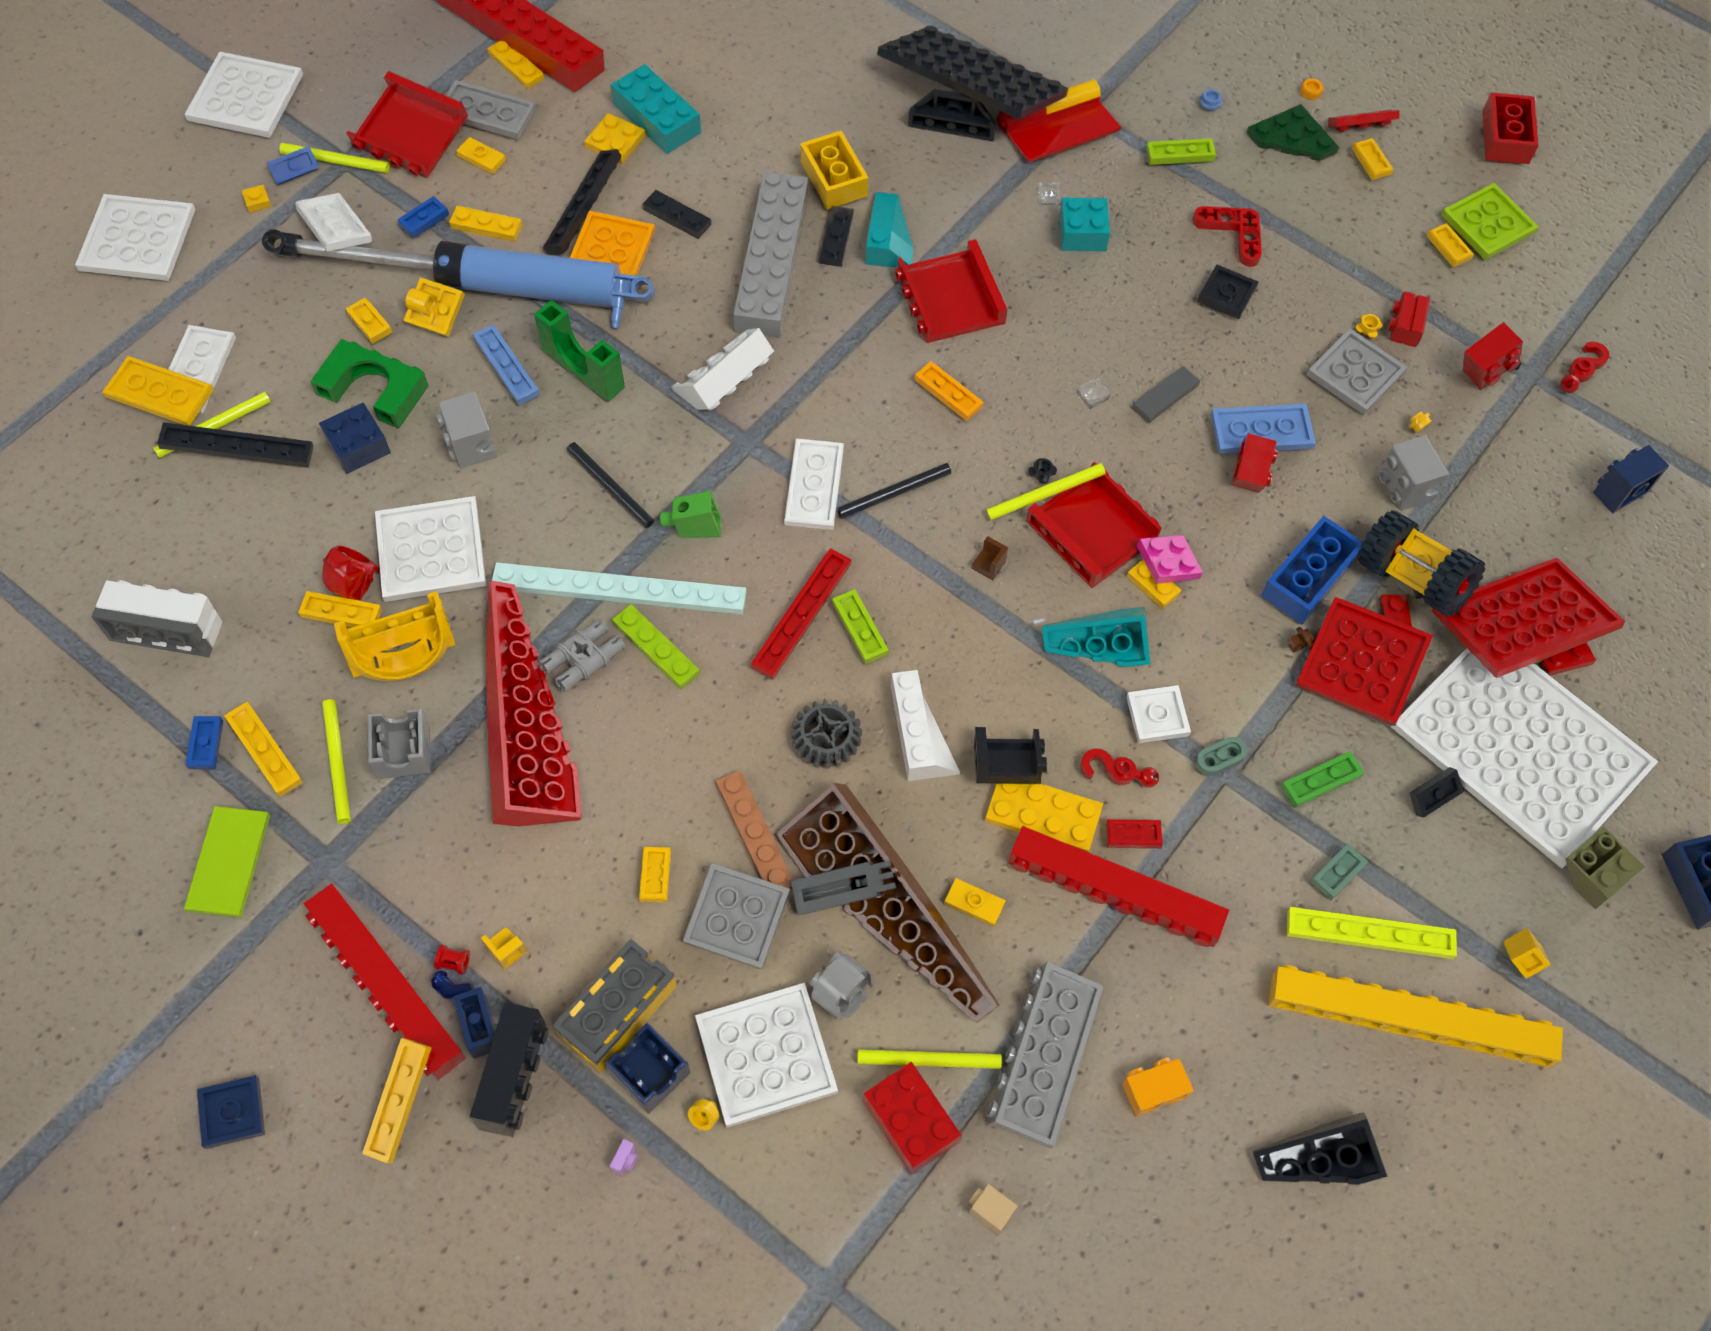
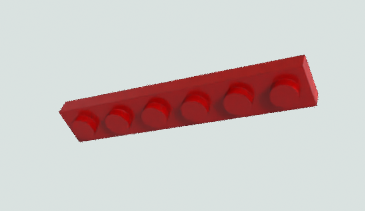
M831 548L828 550L752 661V669L774 680L851 566L852 559Z

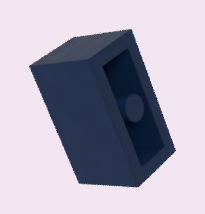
M479 987L453 996L469 1053L473 1059L489 1054L496 1028L488 999L483 989Z

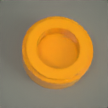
M1307 79L1302 83L1300 92L1304 98L1316 100L1321 97L1324 87L1317 79Z

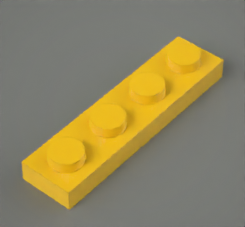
M248 701L224 715L279 797H282L303 783Z
M401 1038L362 1154L385 1163H393L432 1047L407 1038Z

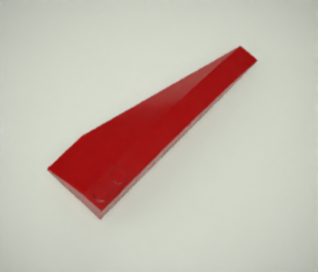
M490 580L488 584L486 690L493 824L519 827L580 820L582 814L578 770L575 762H570L568 753L571 749L568 740H564L561 732L563 726L560 717L557 718L553 708L555 702L544 671L542 672L538 666L537 658L539 655L536 647L532 646L529 637L531 631L529 625H526L522 616L524 611L515 584Z

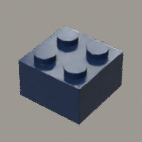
M364 402L319 423L327 443L346 474L391 453L385 436Z
M1650 445L1640 450L1635 448L1627 454L1625 459H1616L1607 467L1609 471L1597 481L1599 485L1593 493L1612 513H1615L1649 493L1669 465Z

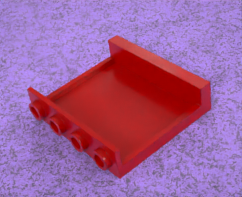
M388 71L384 76L388 85L357 133L347 131L346 134L351 141V145L356 150L361 152L364 150L378 160L384 159L396 168L402 167L407 169L414 176L420 175L428 178L464 124L468 114L462 102Z
M977 239L968 241L967 251L909 265L904 264L902 257L898 258V268H895V276L897 281H901L903 285V296L910 302V313L912 317H916L918 332L924 336L926 343L1006 323L1008 309Z
M1106 470L1105 475L1060 492L1041 507L1035 503L1028 508L1026 522L1091 588L1140 554L1137 547L1140 539L1159 537L1162 529L1158 521L1154 517H1150L1143 510L1141 504L1133 500L1126 493L1123 486L1117 484Z

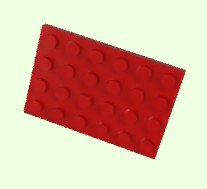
M1558 558L1478 587V589L1474 590L1472 598L1467 600V604L1464 607L1462 606L1461 610L1458 613L1455 612L1453 616L1447 617L1432 608V613L1495 678L1623 628L1625 623L1621 616Z

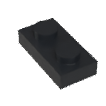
M1449 767L1409 794L1416 815L1424 818L1464 791L1457 769Z

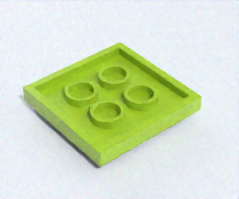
M1495 183L1443 209L1441 214L1484 260L1535 234L1539 228Z

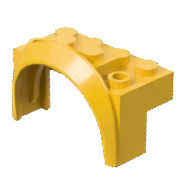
M437 591L428 593L427 596L430 602L428 604L347 629L343 620L334 623L338 643L353 678L364 676L383 682L411 679L435 666L444 656L447 648L456 645L446 611ZM421 639L419 642L406 649L396 652L380 653L382 651H389L394 647L405 643H414ZM427 640H430L432 647L431 651ZM375 656L377 657L379 668H377L375 665Z

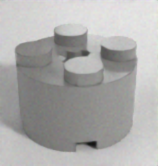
M838 951L831 958L830 965L826 970L818 972L813 977L810 985L814 987L812 999L838 1021H842V1015L846 1018L850 1017L865 1001L868 995L864 991L867 985L871 988L873 987L875 976L851 956Z

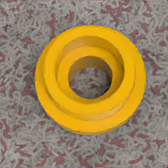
M1421 411L1410 419L1412 424L1408 426L1409 429L1413 428L1415 433L1430 424L1432 422L1429 418L1431 416L1430 413L1423 414Z

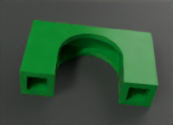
M550 300L534 313L543 351L607 402L625 388L620 353L604 340H601L586 352L572 332L568 312L553 300Z
M344 339L338 342L310 380L317 396L338 403L345 391L356 379L366 375L385 377L389 380L388 385L374 404L373 409L378 421L397 429L401 427L429 387L425 373L420 368L408 366L396 358H388L376 350L366 349L356 342H349Z

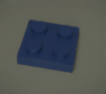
M250 1076L197 1089L201 1144L204 1149L265 1135L260 1080L258 1076Z

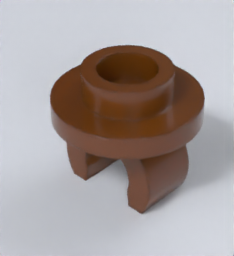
M1296 628L1298 634L1288 639V645L1293 653L1301 650L1304 646L1311 650L1315 639L1309 629Z

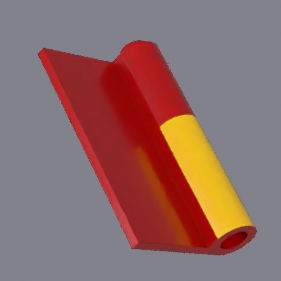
M1091 79L1068 87L1067 97L1020 120L999 111L996 117L997 125L1005 132L1028 163L1121 131L1119 123L1100 102L1101 92L1096 80Z

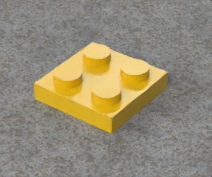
M607 113L585 139L584 145L585 148L598 154L600 151L618 149L622 155L618 163L623 164L645 138L646 132L645 129Z

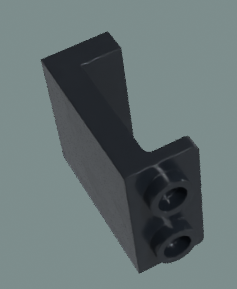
M975 727L974 759L976 783L1041 784L1042 773L1047 772V758L1042 757L1045 752V740L1040 739L1039 729H1033L1032 739H987L986 727Z

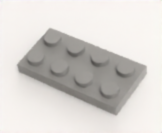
M458 80L454 81L446 96L463 103L468 114L464 122L465 125L517 140L520 139L537 109L535 102Z

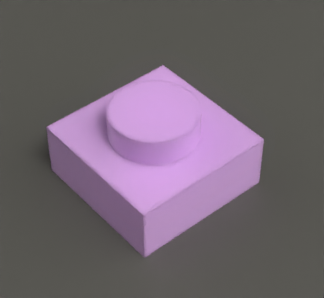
M623 1139L610 1164L613 1173L623 1177L626 1170L631 1171L638 1158V1155L635 1154L637 1149L633 1143Z

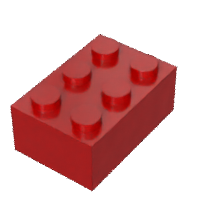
M1491 92L1482 110L1485 160L1530 164L1539 146L1535 96Z
M912 1061L863 1093L862 1102L911 1175L960 1142L962 1134Z

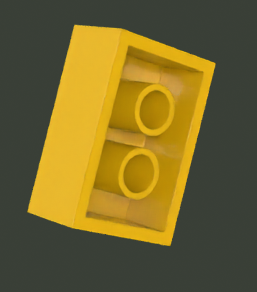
M842 131L800 143L801 164L827 210L831 209L832 206H840L868 196L869 178Z

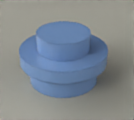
M1214 89L1206 90L1200 98L1201 106L1208 110H1216L1222 103L1221 94Z

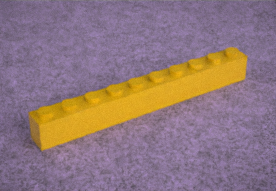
M1291 965L1278 966L1272 974L1269 1007L1552 1068L1562 1061L1563 1028L1553 1026L1549 1021L1537 1020L1534 1022L1525 1020L1523 1016L1518 1014L1502 1015L1497 1014L1495 1010L1490 1008H1469L1465 1003H1446L1439 1001L1434 996L1418 997L1411 995L1406 990L1396 989L1391 991L1382 989L1381 985L1374 983L1358 984L1354 983V980L1351 978L1339 977L1335 979L1326 977L1325 973L1319 971H1311L1309 973L1298 971L1297 967Z

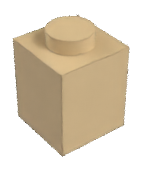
M988 1184L984 1191L978 1188L970 1199L969 1203L973 1206L969 1214L996 1235H999L1018 1206Z

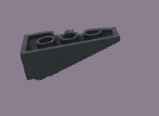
M1364 1112L1326 1123L1253 1151L1262 1181H1309L1325 1184L1333 1182L1360 1185L1388 1177Z

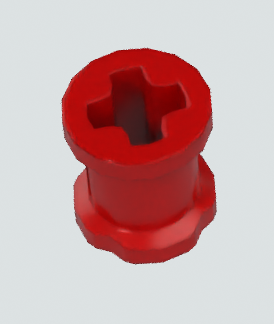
M441 944L436 953L434 968L437 970L442 968L455 970L459 975H464L470 961V950L457 951L448 949L447 945Z

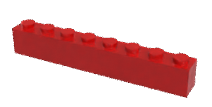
M1025 826L1021 827L1008 864H1011L1017 871L1038 875V878L1044 882L1060 884L1071 893L1087 895L1095 903L1109 904L1122 914L1138 916L1149 925H1160L1167 928L1171 934L1187 936L1194 939L1196 944L1204 947H1214L1230 910Z
M332 883L304 903L309 911L305 915L314 928L319 925L325 932L321 937L330 949L334 946L337 947L340 954L336 957L346 970L349 967L353 968L356 974L352 978L360 989L364 990L366 987L369 989L372 996L368 999L378 1012L381 1009L385 1010L388 1017L384 1020L394 1033L400 1030L405 1038L432 1047L424 1069L427 1077L433 1074L437 1080H440L466 1059L457 1044Z

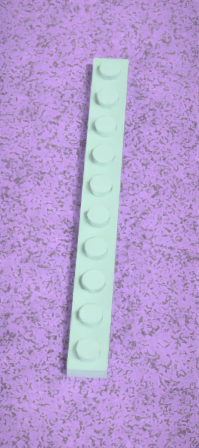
M497 562L492 578L493 581L515 584L517 592L742 615L744 614L747 594L745 587Z

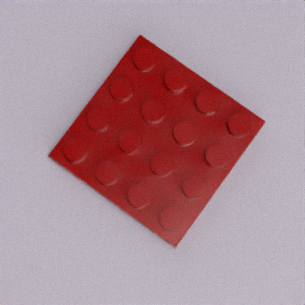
M1334 597L1295 686L1395 726L1433 635L1341 598Z

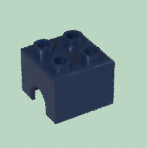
M648 1022L636 1033V1039L621 1054L616 1052L605 1063L608 1074L647 1114H650L690 1074L688 1062Z

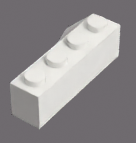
M759 328L744 331L723 347L724 353L719 352L706 360L707 366L691 371L687 374L689 380L683 384L677 382L671 387L672 390L697 410H712L716 408L723 396L733 393L736 390V385L740 381L750 378L753 374L752 371L756 367H760L768 362V357L774 352Z
M918 670L892 673L891 692L907 780L914 781L960 774L959 768L922 694Z

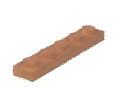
M739 770L716 780L720 794L760 878L789 888L791 891V881L793 879L741 771Z

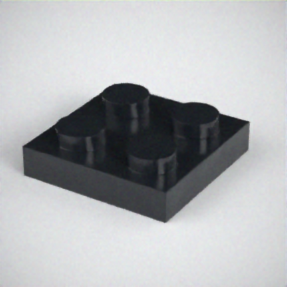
M1216 264L1199 294L1197 302L1240 319L1259 281Z

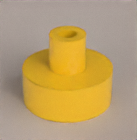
M699 1099L689 1109L688 1118L697 1129L708 1131L718 1121L719 1111L714 1101Z

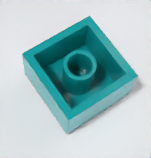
M1062 197L1059 212L1061 251H1107L1110 237L1107 198Z

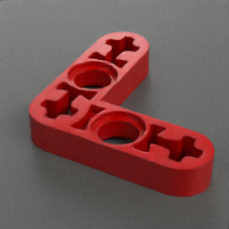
M1200 206L1195 210L1192 220L1195 227L1207 230L1237 231L1240 262L1247 267H1254L1259 263L1262 246L1260 217L1257 211L1249 208ZM1228 216L1232 221L1225 222L1220 217ZM1247 219L1251 222L1250 226H1247ZM1244 235H1252L1255 240H1247L1244 238ZM1249 249H1252V250H1251V256H1252V257H1250V255H1249V253H1248V250H1249Z

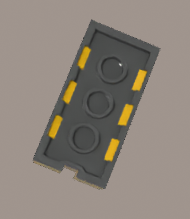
M630 939L553 1024L552 1027L558 1039L601 1074L606 1069L605 1063L616 1052L620 1053L676 989L674 973L657 959L652 964L648 952Z

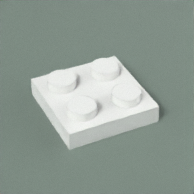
M1179 685L1127 693L1126 698L1138 743L1188 737L1191 730Z

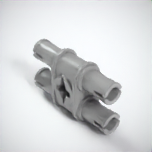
M597 619L584 630H576L574 635L563 643L556 644L555 650L538 661V666L542 672L544 671V674L549 675L563 663L568 664L571 668L555 678L559 689L561 688L563 692H566L580 680L590 679V675L601 667H606L609 659L626 647L622 639L617 641L619 639L617 635L613 636L612 639L602 646H596L593 642L608 633L607 625L604 622L602 623L601 619Z

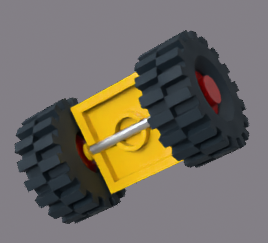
M1395 510L1386 512L1384 517L1381 516L1378 519L1377 524H1373L1370 533L1366 534L1365 537L1367 538L1361 544L1363 548L1358 553L1360 555L1358 558L1360 564L1381 577H1387L1390 574L1425 595L1423 597L1424 603L1445 616L1449 617L1453 616L1455 612L1458 613L1461 607L1467 604V600L1472 598L1474 590L1478 589L1480 585L1478 583L1484 576L1482 574L1485 572V562L1461 548L1452 551L1419 532V525L1403 514Z

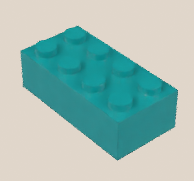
M646 64L610 84L613 104L636 126L645 129L646 135L666 154L701 133L700 113Z

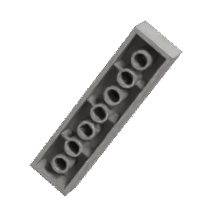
M764 172L733 315L735 333H743L747 329L759 328L766 337L781 338L808 202L809 177Z

